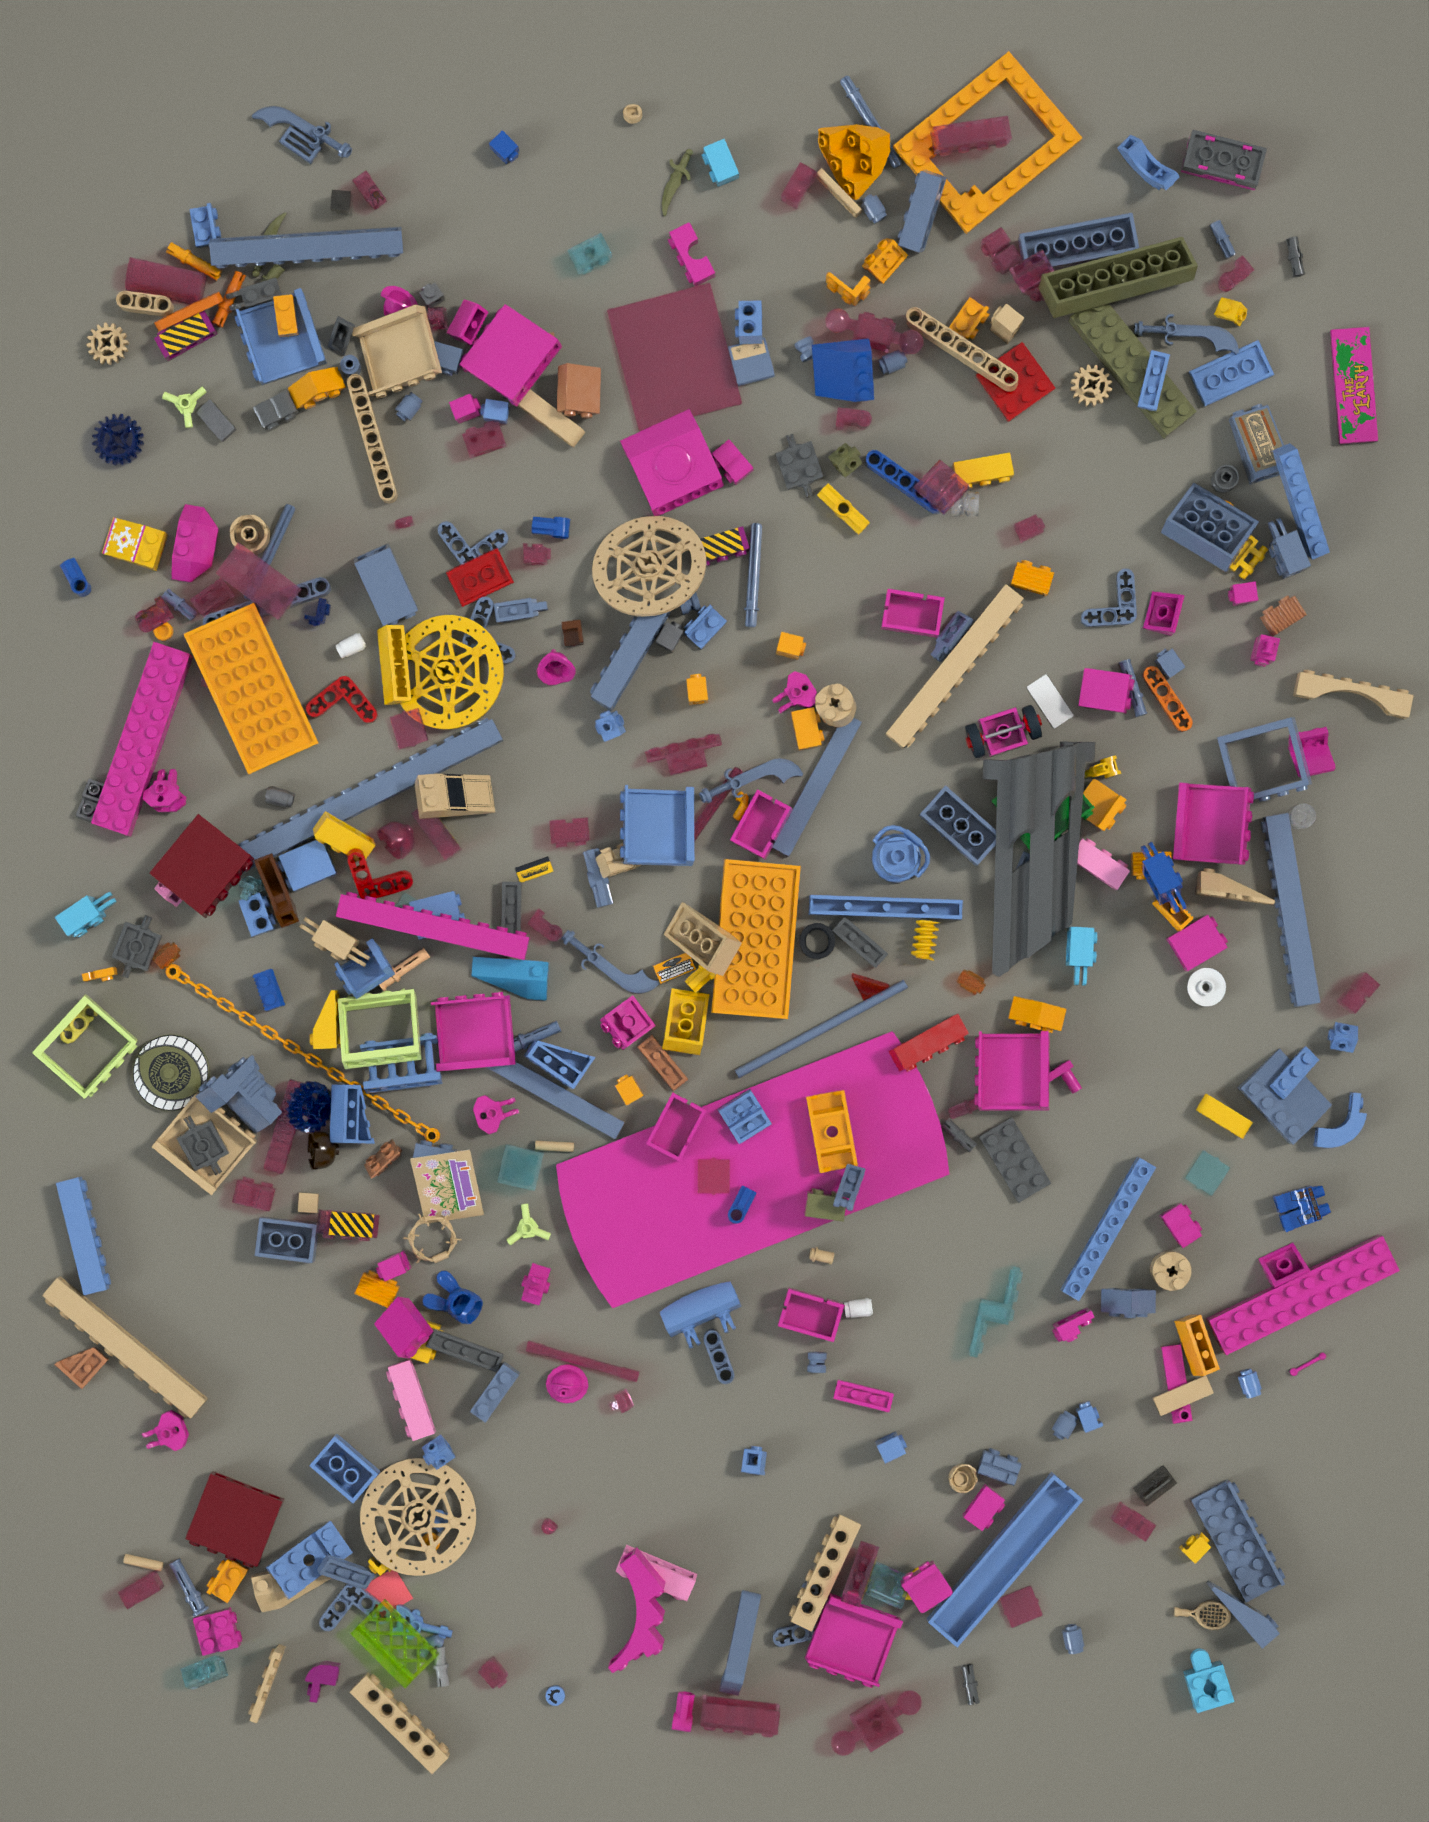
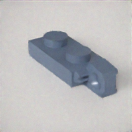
M532 598L493 604L496 623L534 618L539 616L538 612L548 610L546 601L537 603V599Z
M957 611L936 639V648L931 653V656L937 661L942 662L952 652L974 620Z

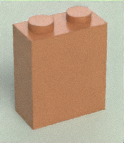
M569 363L558 366L557 412L564 413V416H576L578 414L581 415V418L586 419L600 414L601 368Z

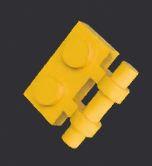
M1252 535L1229 567L1233 572L1238 567H1241L1242 572L1239 574V577L1243 580L1254 572L1255 566L1259 561H1263L1264 555L1268 551L1263 545L1257 550L1254 546L1258 543V540ZM1250 553L1253 555V558L1247 564L1243 560Z

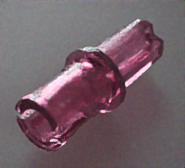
M974 1098L969 1101L964 1100V1103L949 1108L948 1112L950 1117L954 1119L967 1113L972 1114V1111L979 1108L978 1105H975Z

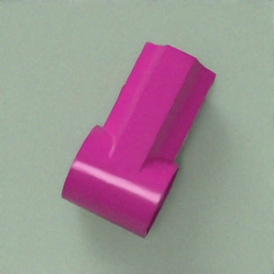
M685 1691L678 1692L672 1730L691 1732L695 1694Z

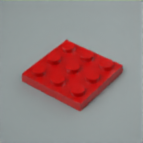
M1023 342L997 359L1018 374V386L1015 390L1005 391L981 374L977 373L975 375L1008 422L1055 390V386ZM996 367L989 369L990 373H997L999 371ZM1008 377L1004 381L1008 384H1011L1015 380L1011 377Z

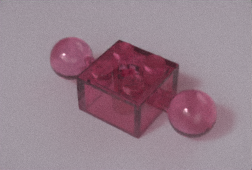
M840 308L832 309L826 316V326L830 331L834 333H841L846 329L854 331L852 340L869 338L870 346L875 350L888 353L892 342L899 344L904 353L912 355L918 353L923 347V337L918 331L907 330L903 334L895 332L896 323H893V320L883 317L879 319L875 318V315L872 313L864 312V314L859 313L858 320H854L849 317L845 310Z
M906 1690L899 1695L897 1704L890 1708L882 1694L850 1714V1719L856 1729L851 1732L842 1730L835 1733L831 1740L833 1751L838 1755L847 1756L854 1751L856 1742L863 1739L871 1753L904 1733L897 1717L901 1714L914 1715L918 1713L922 1706L920 1695L913 1690ZM875 1720L879 1721V1720H880V1725H879V1726H877L876 1724L872 1725V1724H873V1721H875Z

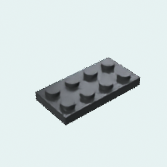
M1012 1117L979 1136L1018 1203L1051 1184Z

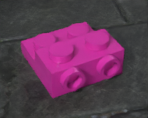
M633 995L600 1019L602 1022L600 1026L605 1033L609 1032L613 1037L612 1042L614 1046L622 1050L656 1026Z
M1087 1307L1054 1323L1055 1329L1052 1332L1058 1342L1065 1340L1071 1342L1077 1339V1335L1081 1333L1078 1326L1084 1327L1092 1323L1091 1319L1095 1317Z
M231 1607L193 1617L202 1656L238 1648L241 1645L242 1635L240 1630L237 1631L235 1624L237 1623V1616L235 1611L232 1612Z

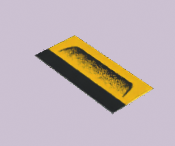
M548 856L515 868L520 882L554 872Z

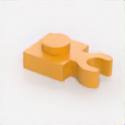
M110 967L83 973L82 979L85 982L100 978L102 982L112 980L114 975H118L117 968Z

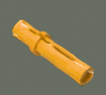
M173 242L169 244L166 250L167 254L181 260L182 264L190 265L215 281L220 278L221 269L211 266L210 263L195 256L188 249L185 250Z

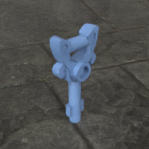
M399 1604L396 1606L399 1616L396 1626L389 1633L390 1635H406L408 1639L412 1640L415 1635H419L421 1630L438 1634L443 1639L446 1637L451 1638L453 1630H449L447 1626L441 1625V1627L423 1623L424 1619L420 1616L421 1612L419 1609L411 1611L404 1605ZM406 1616H408L410 1624L407 1628H403Z

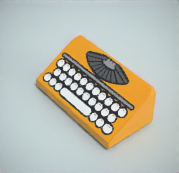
M686 953L653 966L660 984L696 970L691 957Z

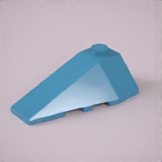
M473 957L472 976L526 999L547 1000L550 962Z

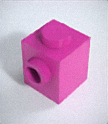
M471 394L449 402L455 420L459 424L480 416L478 410L481 409L480 403Z
M1256 581L1235 584L1230 587L1228 598L1230 602L1232 601L1233 606L1256 603L1258 601Z

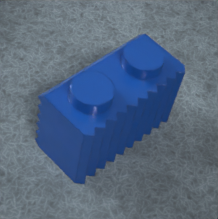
M273 969L254 974L253 978H255V985L259 989L258 992L260 993L259 996H261V1003L265 1007L264 1010L271 1011L285 1006Z

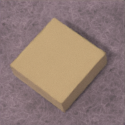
M299 1192L298 1212L318 1213L319 1194Z

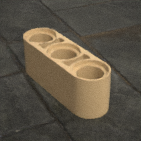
M121 291L116 297L117 304L126 312L165 317L174 311L173 303L169 298L162 295ZM129 297L130 303L122 305V300ZM149 300V305L146 308H142L141 302ZM167 302L168 308L160 310V305Z

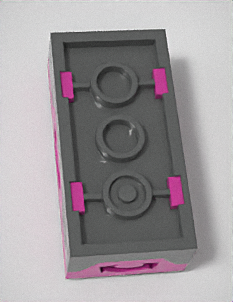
M1192 130L1181 172L1255 190L1259 183L1267 148Z

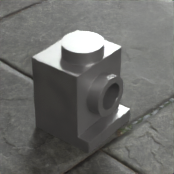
M436 283L425 285L419 293L429 310L445 301L444 295Z

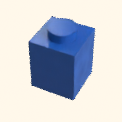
M503 130L489 143L490 149L505 164L509 161L513 162L519 156L518 145Z

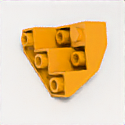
M857 124L818 129L819 148L839 186L852 199H859L881 175L890 153V133L878 127Z

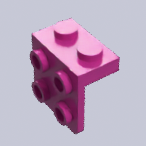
M1327 727L1299 732L1310 776L1335 770V763L1328 747L1329 732ZM1289 735L1288 750L1291 755L1293 764L1295 766L1297 775L1301 778L1293 744L1291 741V737Z
M933 1560L922 1563L918 1570L913 1573L912 1571L902 1577L903 1580L900 1581L902 1587L907 1591L921 1613H925L953 1593Z

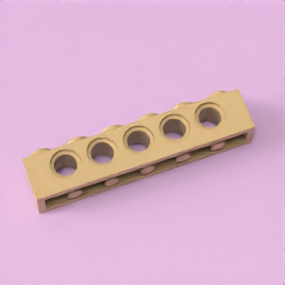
M841 1514L838 1517H833L830 1524L832 1530L829 1535L826 1534L822 1541L824 1547L821 1553L817 1552L813 1560L816 1564L813 1570L809 1569L805 1580L807 1584L805 1588H800L797 1595L799 1601L796 1606L793 1605L789 1612L791 1622L811 1632L861 1527L860 1523ZM838 1531L845 1532V1539L843 1541L835 1539V1534ZM832 1548L836 1549L837 1556L834 1559H829L827 1551ZM823 1566L829 1568V1573L825 1577L820 1576L818 1573L819 1569ZM812 1585H820L821 1590L818 1594L810 1592ZM805 1602H810L813 1607L811 1611L804 1612L802 1605Z
M367 1672L351 1689L350 1693L433 1774L449 1758V1748L443 1742L439 1743L435 1739V1734L430 1729H425L421 1725V1720L416 1715L412 1716L407 1711V1706L402 1701L398 1702L393 1697V1692L387 1687L384 1688L380 1684V1679L375 1674L371 1675ZM369 1691H377L379 1697L376 1699L371 1698ZM390 1704L393 1710L385 1712L383 1705ZM404 1718L406 1725H398L396 1719ZM416 1731L420 1734V1738L412 1739L410 1733ZM431 1745L434 1751L427 1753L424 1750V1746Z

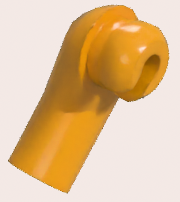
M742 791L737 795L742 794L743 796L735 798L740 804L732 816L738 821L742 819L749 802L748 794H744Z

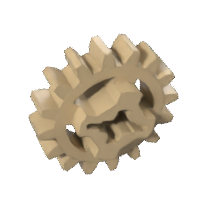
M104 323L103 328L98 324L97 331L91 330L93 336L87 337L91 343L86 345L88 348H92L88 351L89 354L94 355L93 359L95 361L100 359L101 364L107 361L111 365L113 360L119 363V357L125 358L122 353L129 351L125 347V345L129 344V341L124 340L127 334L122 333L123 329L121 327L116 329V325L113 323L110 327L107 323ZM120 339V347L117 348V342ZM98 340L99 346L96 349V341ZM106 341L111 343L110 347L105 345Z
M1087 365L1086 370L1081 367L1079 369L1080 374L1075 372L1073 376L1076 379H1072L1070 382L1075 385L1070 389V391L1076 392L1073 398L1079 397L1078 403L1080 404L1084 401L1086 407L1089 403H1092V406L1095 407L1097 401L1103 404L1102 398L1108 399L1109 397L1106 392L1112 391V388L1108 387L1112 384V381L1107 380L1110 374L1104 375V368L1099 371L1097 370V365L1093 369H1091L1090 365ZM1082 378L1083 386L1079 389V380ZM1089 383H1097L1094 387V390L1092 387L1086 389ZM1103 383V384H1104V389H1103V392H1102V394H1101V393H1100L1101 391H1100L1099 387H1100V385ZM1085 394L1091 395L1092 398L1086 397V396H1084V395H1085Z

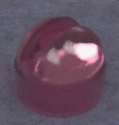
M546 1518L541 1528L543 1533L552 1534L558 1529V1525L551 1519Z

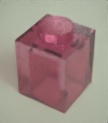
M1035 514L1015 523L1013 527L1022 544L1042 535L1045 525L1041 517L1038 518Z

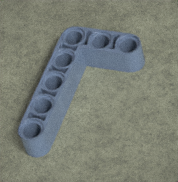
M742 1590L727 1664L722 1676L719 1692L736 1696L740 1693L748 1663L761 1594Z

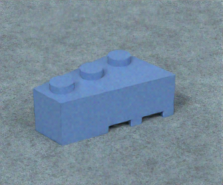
M534 1040L524 1054V1057L570 1089L576 1087L595 1059L593 1056Z
M332 1085L331 1143L375 1144L374 1138H371L369 1131L370 1122L367 1120L364 1110L366 1105L361 1085Z

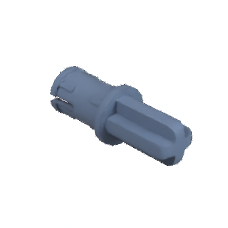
M1221 220L1212 223L1209 227L1217 240L1216 244H1219L1225 258H1231L1236 252L1229 240L1230 235L1226 234Z
M167 589V592L165 591L162 595V599L173 606L174 611H179L189 620H193L196 617L197 611L189 606L184 598L181 599L172 592L171 589Z

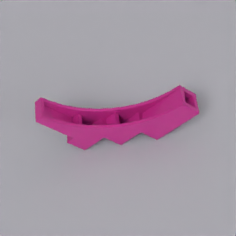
M637 1547L623 1556L620 1562V1567L628 1577L634 1591L637 1610L636 1623L628 1642L609 1662L608 1668L612 1673L617 1670H623L632 1659L637 1660L643 1653L647 1658L652 1654L657 1655L663 1649L665 1640L655 1628L662 1623L665 1610L655 1598H658L664 1592L666 1582Z

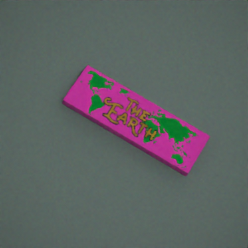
M1369 327L1330 330L1339 444L1377 442L1378 431Z

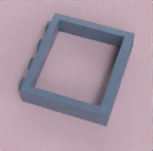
M1295 717L1217 737L1231 787L1238 786L1227 743L1288 727L1302 781L1254 793V800L1259 799V802L1271 799L1270 795L1277 794L1278 797L1288 795L1289 790L1296 789L1297 792L1308 789L1307 785H1311L1312 781Z

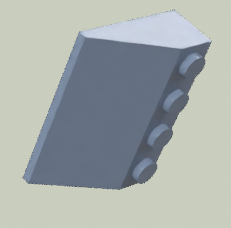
M1193 483L1166 519L1161 533L1227 572L1259 521Z
M1278 1049L1237 1088L1289 1144L1294 1145L1332 1104L1306 1076L1282 1100L1269 1085L1291 1060L1281 1049Z

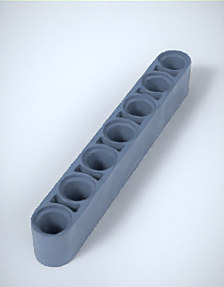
M315 578L208 614L203 619V625L209 623L211 619H218L254 602L262 618L325 597L330 593L331 585L325 578ZM319 583H326V589L324 591H317V585ZM304 588L307 589L308 595L304 598L299 597V591ZM286 594L289 595L290 601L287 604H282L281 597ZM265 601L272 602V606L269 610L263 609V603Z

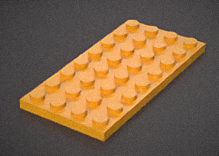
M255 602L184 634L248 774L319 743Z
M724 859L719 926L733 935L742 944L724 975L715 974L711 1013L788 1019L801 866Z

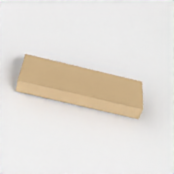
M821 168L817 172L818 181L854 218H857L861 214V208Z
M1201 1376L1153 1397V1401L1159 1415L1162 1416L1207 1397L1214 1392L1207 1376Z

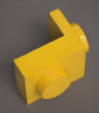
M1221 297L1214 315L1217 318L1232 321L1236 326H1241L1242 322L1246 319L1247 308L1241 302Z
M373 1556L369 1558L368 1567L374 1574L378 1573L381 1576L386 1570L392 1571L382 1563L379 1564Z

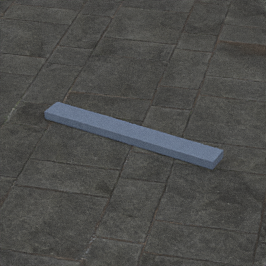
M853 718L848 725L840 728L837 727L774 843L773 849L788 857L790 856L860 727L861 721Z
M518 1062L515 1065L486 1067L616 1139L625 1123Z

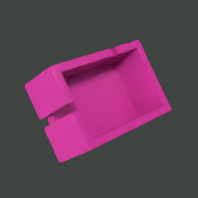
M887 589L881 629L938 638L945 597L927 595L926 601L922 600L924 594Z
M757 789L730 841L766 860L773 847L771 841L776 842L793 809L777 799L774 802L775 804H773V797Z
M672 1092L646 1145L680 1162L688 1148V1145L685 1144L686 1141L691 1142L707 1109L693 1102L689 1105L686 1098Z
M788 1287L783 1303L787 1307H782L778 1326L834 1342L844 1303L828 1298L824 1302V1298Z

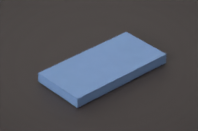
M1259 340L1240 348L1238 354L1231 352L1188 372L1204 407L1274 376Z

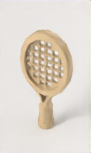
M1214 1600L1205 1601L1194 1610L1174 1607L1175 1617L1191 1616L1196 1619L1199 1625L1209 1630L1222 1629L1231 1620L1230 1610L1223 1603Z

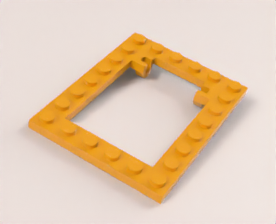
M1009 51L893 145V149L916 176L922 170H928L944 176L931 161L942 150L941 144L935 137L1005 80L1054 136L1051 140L985 194H982L976 185H973L967 194L965 192L960 195L946 179L939 203L966 234L1082 140V136Z

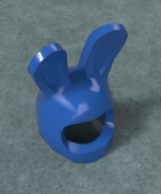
M441 1271L438 1273L437 1282L450 1295L447 1299H444L434 1294H426L423 1297V1306L429 1310L447 1312L462 1324L474 1322L482 1310L483 1301L481 1297L470 1290L461 1288L450 1272Z

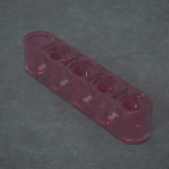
M292 1079L289 1080L280 1108L282 1113L278 1116L264 1170L281 1175L284 1173L309 1084Z

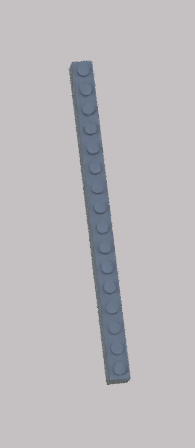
M485 718L477 723V727L473 729L467 727L460 731L461 735L455 738L452 735L444 739L443 744L439 746L434 744L428 747L426 753L422 755L416 753L409 757L410 761L404 764L402 761L392 766V770L388 772L383 770L375 774L376 778L371 781L365 779L358 783L359 787L353 790L351 787L341 792V796L337 798L332 796L324 800L325 804L319 807L314 805L307 809L308 813L302 816L300 813L289 818L290 822L283 824V822L278 823L272 827V831L268 833L263 831L255 835L256 839L250 842L245 840L239 843L238 846L249 853L254 860L271 853L276 857L315 837L313 828L325 811L345 822L414 787V782L418 775L439 774L504 740L493 719L488 720V718ZM254 860L253 865L250 869L256 867Z

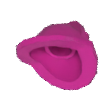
M387 286L380 295L386 299L383 310L385 316L413 305H418L415 298L401 287Z
M552 649L549 654L543 657L537 668L538 678L547 685L569 682L573 680L576 674L574 665L564 654L556 652L555 649Z
M569 1364L560 1365L547 1376L546 1389L556 1401L574 1403L582 1399L586 1394L588 1380L584 1372L577 1366Z

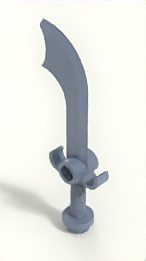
M277 106L262 108L252 115L253 119L263 120L270 128L277 123H288L314 139L315 143L308 142L309 147L312 149L318 148L320 144L325 142L339 151L338 156L341 158H348L352 153L350 144L344 143L342 145L327 136L331 133V125L326 121L325 125L328 129L325 130L322 126L315 127L291 111Z
M1174 314L1167 315L1165 319L1166 326H1143V321L1134 323V334L1142 337V333L1165 334L1164 342L1168 346H1172L1173 342H1169L1167 337H1203L1213 343L1216 352L1228 350L1235 354L1239 353L1235 338L1230 332L1221 327L1169 323L1168 318H1173Z
M780 758L770 760L730 778L728 777V772L732 771V769L728 768L724 772L725 778L728 779L726 783L709 791L707 788H704L699 795L703 803L712 802L711 797L732 789V795L741 798L742 794H735L736 789L763 776H777L784 784L787 779L793 776L802 777L803 772L794 762Z
M567 930L561 938L565 945L570 942L587 956L581 962L583 969H587L583 965L584 962L590 961L629 992L646 993L660 984L659 981L648 978L642 969L632 975L622 973L596 952L597 946L604 948V945L598 943L594 945L593 951H591L574 937L575 932L573 930Z

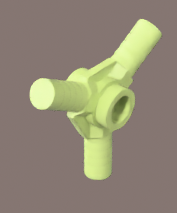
M203 387L199 388L192 395L183 394L178 397L164 392L162 399L174 403L180 413L184 415L185 428H192L191 413L195 409L196 401L207 392Z
M528 1203L521 1204L523 1219L519 1222L517 1232L506 1239L507 1242L512 1245L521 1237L528 1238L535 1235L549 1240L551 1233L539 1229L534 1219L530 1218Z

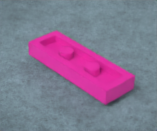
M838 1379L833 1399L890 1413L894 1393Z

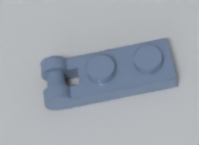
M847 1164L834 1200V1207L839 1208L842 1206L847 1208L846 1210L853 1211L865 1175V1168Z

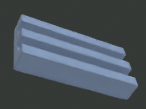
M289 126L279 142L309 164H312L313 159L317 157L318 152L322 148L319 146L314 151L310 150L289 134L293 133L307 144H309V141L314 142ZM285 140H290L292 143H294L295 145L303 149L305 152L310 154V157L306 156L304 153L293 147Z

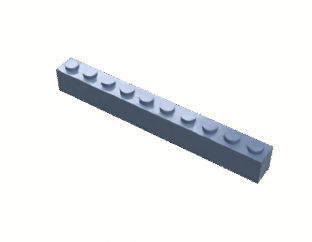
M402 227L214 238L210 239L209 248L211 266L216 265V268H225L229 264H235L236 267L247 266V263L261 266L265 265L266 262L284 264L285 261L292 260L293 263H302L308 259H312V262H321L323 258H331L332 261L342 260V257H350V259L355 260L361 259L362 256L379 258L381 255L386 254L389 257H398L403 253Z
M1289 813L1263 817L1261 830L1266 835L1264 848L1269 853L1267 866L1268 870L1272 871L1273 877L1270 878L1272 890L1275 889L1276 894L1273 900H1275V909L1278 908L1279 912L1277 925L1282 930L1280 943L1285 948L1283 961L1285 965H1288L1289 973H1286L1287 983L1291 984L1292 992H1289L1290 1001L1294 1003V1007L1320 1003Z

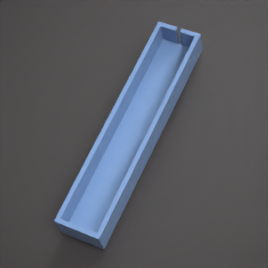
M1051 1472L954 1585L952 1595L940 1602L927 1617L928 1623L958 1648L1083 1501L1082 1497Z

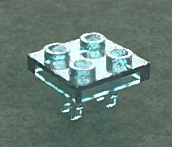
M876 1561L865 1594L901 1609L904 1605L907 1591L904 1590L900 1581L903 1580L902 1577L906 1574Z

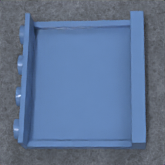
M301 288L294 290L292 294L294 297L298 336L279 337L274 300L242 311L236 309L235 321L237 326L242 328L243 333L240 336L243 344L248 346L249 351L246 354L249 362L254 364L255 369L252 370L256 381L259 380L261 385L327 364Z
M625 785L624 790L620 791V803H623V809H620V821H623V828H620V839H623V846H620V858H623V864L692 866L695 861L694 787H686L685 791L628 789V785Z

